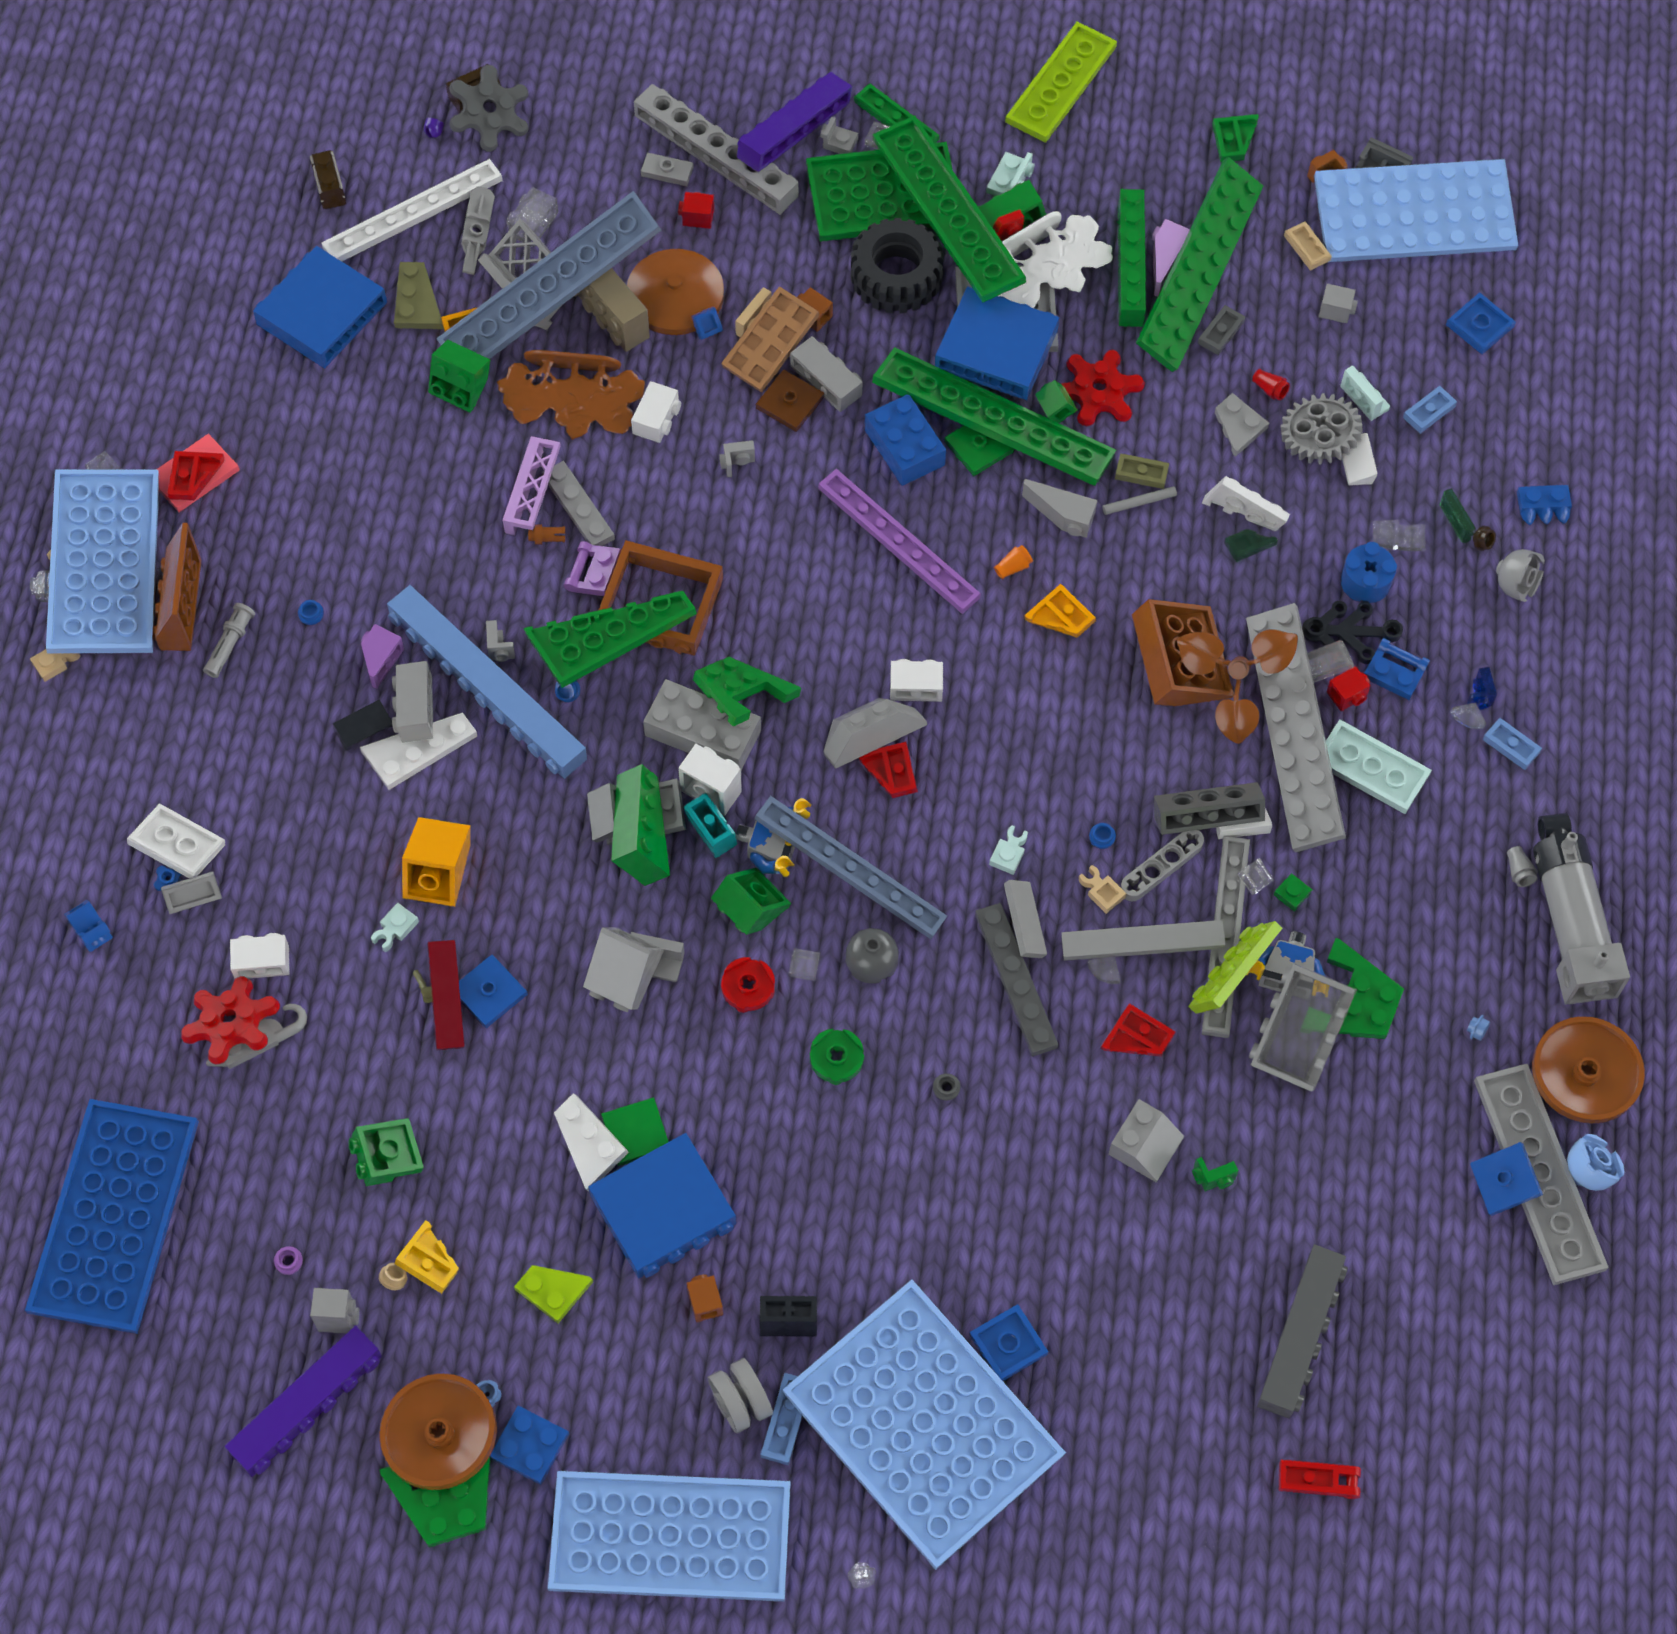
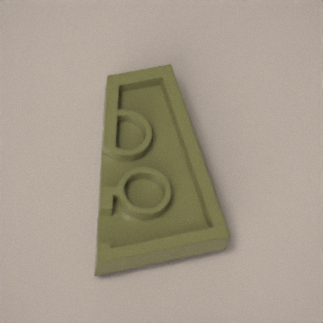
M400 262L394 317L395 328L444 329L424 262Z

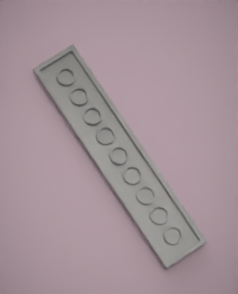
M1293 603L1248 617L1246 621L1251 645L1257 634L1269 629L1295 633L1298 636L1296 653L1290 664L1283 671L1268 674L1262 670L1260 662L1255 664L1292 849L1296 853L1345 839V830L1298 607Z

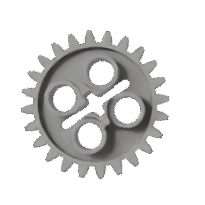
M1322 393L1320 399H1317L1313 394L1311 401L1303 397L1302 405L1293 403L1294 410L1287 409V416L1282 418L1281 435L1282 442H1285V448L1291 449L1292 456L1299 454L1300 461L1308 457L1310 464L1314 459H1318L1319 464H1322L1323 459H1327L1329 463H1332V457L1334 456L1341 460V453L1350 455V448H1357V441H1361V433H1363L1361 415H1358V408L1352 409V402L1344 404V397L1336 401L1335 394H1332L1329 399L1325 398L1324 393Z

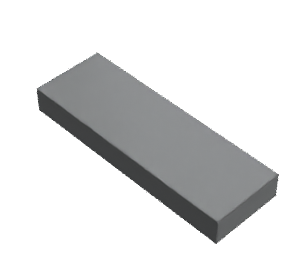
M1008 880L1004 883L1020 956L1043 958L1047 955L1031 884L1026 881Z

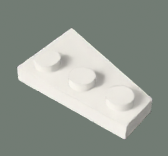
M1227 476L1213 487L1202 501V504L1208 506L1211 503L1224 507L1223 512L1231 515L1232 512L1245 515L1247 521L1273 531H1277L1283 526L1290 515L1279 505L1270 503L1257 492L1250 491L1240 485L1235 479L1228 478Z
M573 1093L554 1114L585 1189L589 1191L588 1186L604 1178L629 1151L584 1102Z

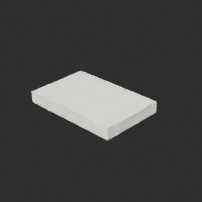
M159 803L127 838V844L190 879L198 876L225 846V839Z

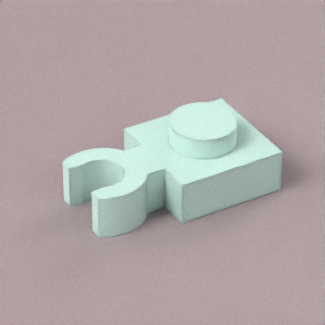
M1013 825L1009 827L1007 832L1008 841L999 840L989 862V865L1014 875L1025 850L1019 846L1025 844L1028 832L1024 831L1021 837H1014L1015 826Z
M397 903L380 921L384 929L373 933L371 937L372 943L376 944L379 939H386L382 949L384 952L389 951L393 945V939L396 937L402 941L419 923L418 917Z

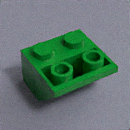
M446 340L432 354L428 393L471 413L488 380L490 359L450 340Z

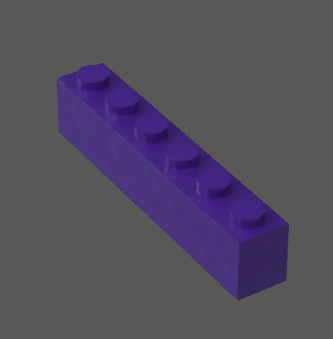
M829 72L823 78H818L815 84L808 89L805 88L800 95L793 100H789L780 110L774 111L768 119L758 123L748 134H743L737 143V158L755 171L760 172L847 106L850 102L852 86L832 72Z
M355 1325L224 1447L251 1477L256 1473H263L270 1466L272 1458L278 1453L286 1452L293 1444L292 1440L300 1432L302 1434L306 1433L314 1425V1419L322 1412L327 1413L337 1403L336 1399L342 1393H348L353 1390L358 1384V1379L365 1372L370 1373L379 1365V1359L382 1357L379 1349Z

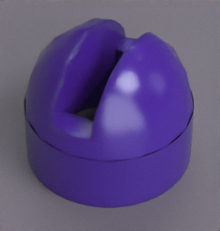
M426 118L424 123L426 136L430 138L439 137L443 131L444 123L435 118Z

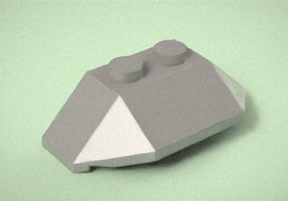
M878 698L833 719L823 751L824 756L835 769L926 726L927 721L914 707L889 699Z

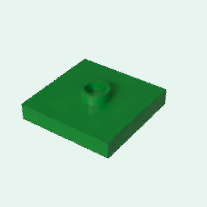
M962 426L944 437L945 444L973 477L1014 452V448L966 426Z

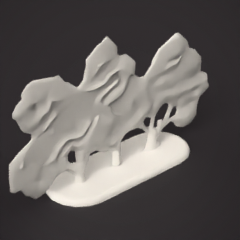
M1058 211L1051 212L1002 241L1013 259L1028 248L1032 250V256L1027 260L1014 259L1016 263L1020 262L1024 265L1020 269L1026 276V283L999 296L1019 304H1027L1034 308L1040 298L1039 289L1040 284L1043 282H1048L1052 288L1063 289L1067 287L1071 291L1080 292L1085 282L1081 268H1099L1110 263L1113 259L1111 254L1112 246L1102 241L1094 240L1099 226L1090 215L1085 217L1071 215L1067 219L1066 227L1059 231L1055 229L1060 224L1061 213ZM1058 235H1064L1066 239L1062 240ZM1046 237H1050L1049 243L1035 245Z

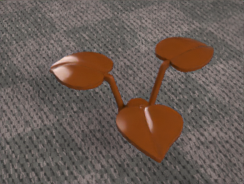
M1276 629L1264 630L1257 634L1252 642L1251 649L1253 655L1257 657L1256 659L1247 660L1245 657L1238 656L1232 659V661L1219 659L1224 652V644L1213 634L1193 632L1183 635L1178 639L1177 643L1182 662L1190 672L1197 675H1205L1212 672L1216 663L1227 665L1230 676L1236 679L1234 701L1230 699L1220 701L1215 712L1216 723L1220 731L1230 741L1236 744L1242 743L1255 730L1260 717L1257 706L1251 700H1239L1241 679L1247 676L1250 671V665L1259 662L1265 673L1275 674L1283 671L1290 664L1296 653L1298 644L1297 634Z

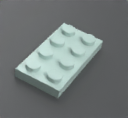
M1342 720L1338 721L1326 740L1332 773L1335 776L1404 814L1408 811L1432 771Z

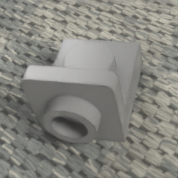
M831 117L829 123L824 124L821 130L820 137L823 138V149L839 154L852 153L858 140V133L836 126V118Z
M752 440L723 444L724 454H719L721 469H726L727 477H732L733 464L746 465L749 462H755L754 442Z
M497 620L486 621L489 658L499 662L514 659L513 642H504L503 630H498Z

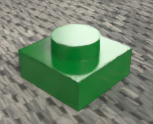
M1291 873L1275 890L1274 896L1291 910L1295 911L1311 894L1312 889Z

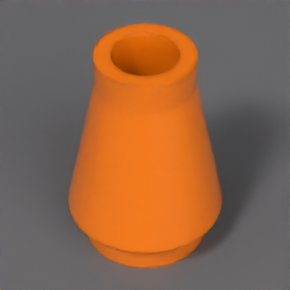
M1020 545L1018 548L1015 546L994 566V570L1001 579H1004L1009 575L1029 568V564L1033 562V559L1023 545Z

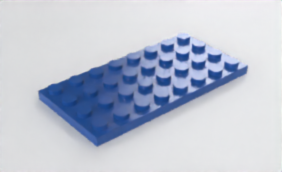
M89 1099L25 1308L27 1314L138 1334L199 1123L197 1118Z

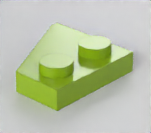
M532 1265L514 1286V1289L559 1324L590 1287L593 1279L585 1275Z

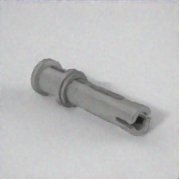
M242 603L234 604V612L229 621H225L223 635L203 669L204 673L210 677L218 678L238 638H242L245 635V627L249 620L255 616L253 609Z

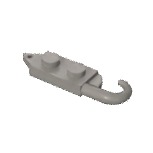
M297 1004L284 1005L282 1009L284 1011L294 1010L298 1014V1019L285 1028L274 1019L265 1018L261 1020L258 1029L268 1037V1044L263 1049L256 1051L250 1049L246 1044H237L230 1049L229 1056L224 1063L215 1065L208 1059L206 1062L207 1066L228 1067L230 1070L279 1045V1042L299 1033L304 1028L307 1022L306 1011Z

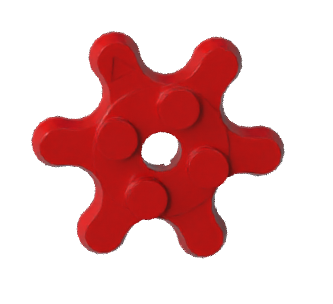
M1115 350L1107 351L1102 361H1097L1095 364L1086 362L1078 354H1073L1067 359L1066 366L1074 374L1075 378L1073 381L1061 383V385L1065 387L1071 399L1079 403L1081 409L1077 415V420L1082 426H1091L1095 422L1096 416L1101 412L1111 413L1120 422H1126L1132 417V410L1124 402V397L1128 393L1141 392L1144 389L1145 382L1138 374L1123 375L1118 371L1117 368L1121 362V357ZM1094 383L1105 384L1106 388L1104 390H1096L1093 385Z
M244 976L237 977L233 982L231 990L224 991L220 996H213L206 990H200L194 996L195 1007L202 1011L200 1019L185 1025L181 1031V1038L186 1044H193L200 1040L209 1041L211 1043L208 1052L209 1061L215 1065L222 1064L227 1060L230 1049L237 1044H246L250 1049L256 1051L263 1049L268 1044L267 1035L261 1032L258 1026L263 1018L273 1016L279 1011L280 1003L272 996H266L258 1000L250 999L253 983ZM225 1015L227 1017L230 1015L236 1016L233 1021L224 1023Z

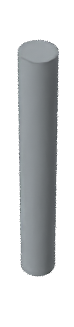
M1173 486L1106 504L1102 508L1104 514L1108 515L1177 496V492Z

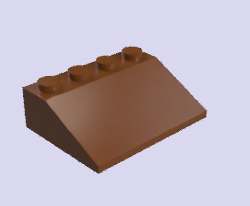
M188 523L181 524L166 547L165 557L161 558L163 580L158 582V593L161 596L160 602H157L155 606V615L158 618L157 625L153 626V640L157 641L160 650L191 651L202 560Z
M1148 599L1132 614L1154 704L1182 706L1229 699L1234 696L1226 665L1216 663L1212 672L1205 675H1197L1190 672L1184 666L1177 643L1181 636L1193 632H1206L1219 638L1211 606ZM1222 654L1219 659L1225 660L1224 655Z

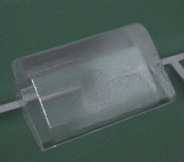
M1342 640L1307 653L1313 682L1354 667L1353 661Z

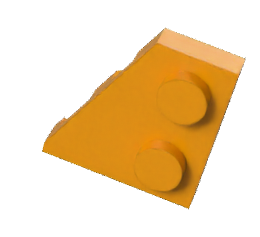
M1059 584L1025 614V619L1030 623L1076 638L1096 622V617L1062 584Z

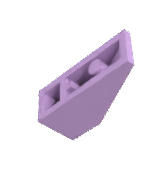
M1165 219L1161 227H1156L1152 235V240H1154V296L1158 297L1190 229Z

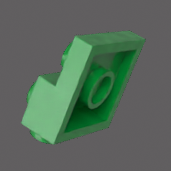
M409 1118L358 1126L355 1128L351 1138H349V1150L351 1154L357 1155L359 1162L356 1164L357 1177L359 1180L364 1179L366 1186L392 1182L395 1177L421 1173L424 1169Z

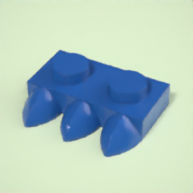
M1568 485L1518 487L1517 498L1520 515L1528 525L1534 522L1536 513L1545 524L1550 523L1553 512L1563 524L1567 522L1572 508Z

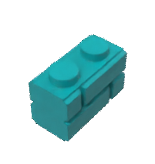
M707 793L702 794L684 806L688 820L715 858L738 844L735 832L727 824V821Z

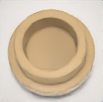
M389 1263L381 1269L379 1281L387 1289L400 1290L407 1282V1273L395 1265V1263Z

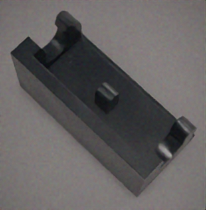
M380 699L333 723L334 732L346 751L366 738L393 726L392 720Z
M760 1296V1336L817 1337V1296Z

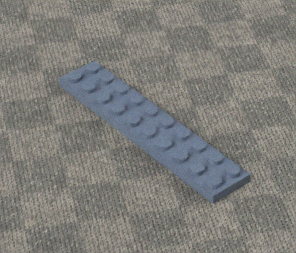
M633 191L436 339L440 345L446 340H450L490 359L662 230Z

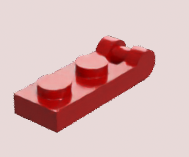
M1280 1460L1279 1491L1340 1496L1348 1499L1360 1498L1361 1489L1358 1487V1478H1361L1360 1467ZM1339 1476L1346 1478V1485H1339Z

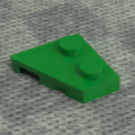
M1258 114L1213 118L1212 126L1220 162L1228 157L1233 161L1245 159L1258 123Z

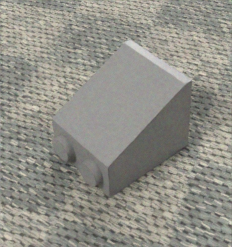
M602 927L583 987L590 990L589 995L596 999L604 1001L607 998L614 1001L613 1006L625 1012H628L629 1009H638L664 949L617 927Z

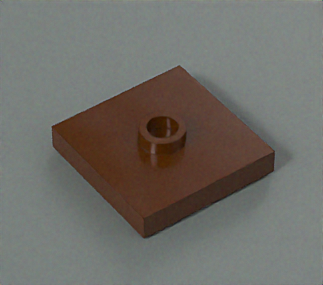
M783 370L757 401L756 409L797 432L824 399V392Z

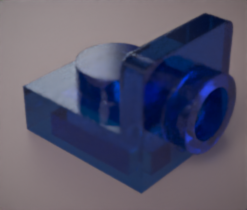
M1490 667L1479 668L1476 678L1473 679L1475 693H1471L1467 701L1468 709L1485 710L1493 706L1497 692Z

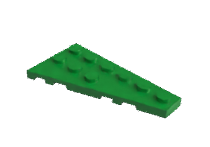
M678 591L653 597L651 601L636 604V602L626 604L627 607L615 610L611 607L573 616L568 621L560 623L551 621L546 623L547 626L535 629L530 626L523 629L561 688L691 618L697 612L684 591Z

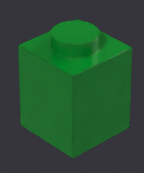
M1056 380L1046 383L1040 391L1035 393L1047 417L1057 423L1062 422L1077 411L1065 387Z

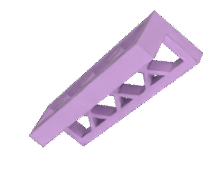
M531 436L503 517L506 534L515 535L518 527L533 530L561 447L560 442ZM542 447L552 449L550 455L541 459L543 454ZM542 467L545 471L544 475L534 480L537 469ZM534 487L538 494L527 501L530 489ZM526 508L531 514L529 521L521 520L523 510Z

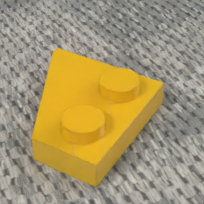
M425 1220L398 1255L395 1265L442 1294L456 1276L459 1268L453 1258L447 1254L446 1247L442 1241L436 1239L431 1231V1224Z

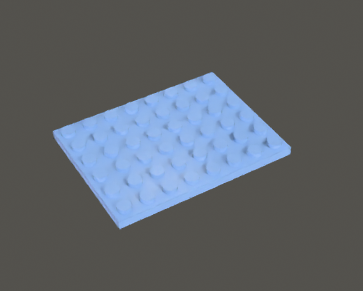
M910 1280L782 1390L783 1394L935 1570L1066 1453L913 1280Z

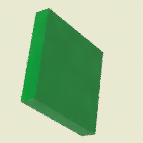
M654 1097L601 1113L606 1128L629 1151L617 1166L631 1163L669 1142Z

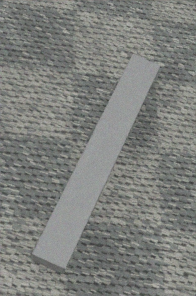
M1230 836L1223 837L1214 921L1223 920L1226 947L1225 949H1212L1210 951L1208 975L1215 967L1220 966L1224 962L1225 953L1231 947L1236 946L1240 940L1250 839ZM1234 991L1220 1008L1204 1012L1202 1035L1229 1038Z

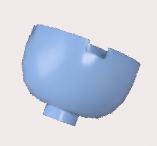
M1586 1134L1576 1141L1570 1149L1567 1163L1570 1174L1577 1185L1583 1186L1586 1189L1600 1191L1616 1184L1625 1172L1623 1163L1616 1151L1611 1154L1605 1148L1608 1143L1596 1135Z

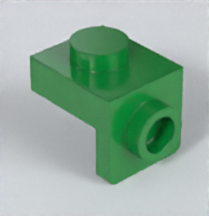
M1202 1157L1196 1159L1194 1169H1192L1196 1183L1198 1185L1202 1184L1205 1192L1216 1187L1224 1189L1231 1186L1239 1171L1234 1161L1208 1171Z

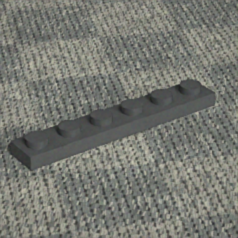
M1001 903L976 910V919L1032 1057L1057 1049L1058 1042L1025 961L1020 956L1018 944Z

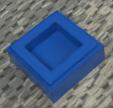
M715 307L708 308L691 316L698 337L701 340L723 331Z

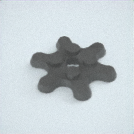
M485 65L480 71L481 81L478 85L469 86L461 80H455L450 84L449 91L452 96L461 100L463 110L458 115L451 117L449 126L452 131L457 133L463 132L468 128L476 129L481 136V148L484 151L492 152L498 146L497 136L501 131L508 130L516 136H524L528 132V124L516 115L515 106L519 102L525 101L529 92L523 84H516L511 88L500 86L497 80V69L493 65ZM485 102H493L496 110L488 113L484 110L483 104Z

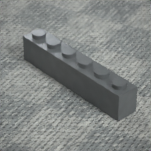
M1315 1244L1313 1245L1257 1407L1290 1419L1294 1411H1300L1304 1396L1300 1395L1302 1385L1308 1386L1313 1370L1309 1368L1311 1359L1317 1360L1322 1346L1321 1343L1317 1342L1320 1333L1326 1334L1331 1318L1326 1317L1329 1307H1335L1339 1292L1335 1291L1337 1282L1343 1283L1348 1267L1344 1266L1345 1255Z

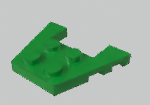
M726 657L696 670L693 676V681L709 699L713 698L718 703L717 709L720 713H726L729 716L728 722L733 727L749 720L751 710L738 701L765 690L783 703L799 697L801 687L731 657Z
M1335 938L1327 963L1352 972L1353 974L1348 986L1357 989L1338 1034H1349L1350 1037L1386 1039L1404 988L1343 941ZM1309 1007L1300 1032L1309 1034L1310 1032L1325 1033L1332 1015Z
M490 1456L484 1466L473 1477L457 1486L441 1490L420 1488L413 1491L412 1485L397 1476L391 1467L380 1469L381 1476L428 1547L486 1530Z

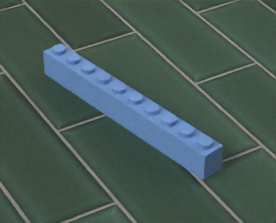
M411 585L387 603L390 621L396 627L401 626L413 643L418 642L430 659L435 658L440 662V667L447 675L450 676L452 674L455 676L458 684L464 691H471L475 695L474 697L478 704L483 708L488 707L496 721L501 725L505 723L510 728L511 734L518 741L523 740L528 745L529 751L536 758L540 756L553 774L556 775L558 773L565 779L587 760L586 747Z

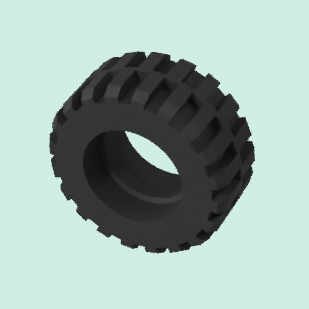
M894 218L893 221L884 219L880 221V224L873 223L868 226V231L863 230L858 235V239L854 241L852 246L851 282L854 284L855 292L859 296L861 295V299L866 304L872 303L873 308L880 310V308L885 309L887 313H893V311H899V314L907 313L909 309L914 311L919 309L921 304H928L931 298L936 296L942 283L944 254L942 253L941 243L937 241V237L932 231L928 232L927 227L921 223L916 225L915 221L910 219L908 221H901V218ZM889 257H903L909 259L918 267L907 274L894 275L882 271L877 267V264Z

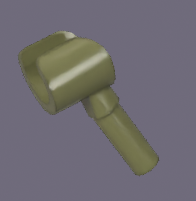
M419 970L413 971V975L421 989L423 1001L431 1003V986L427 987Z

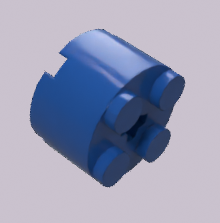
M1368 542L1367 544L1357 546L1350 551L1346 558L1341 574L1342 589L1355 601L1378 602L1389 593L1396 574L1397 563L1390 552L1379 546L1376 542Z

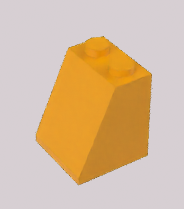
M418 817L402 857L403 898L455 907L470 849V825Z

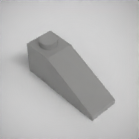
M1028 479L1024 480L1022 496L1062 531L1068 532L1072 536L1087 538L1095 516L1097 500Z

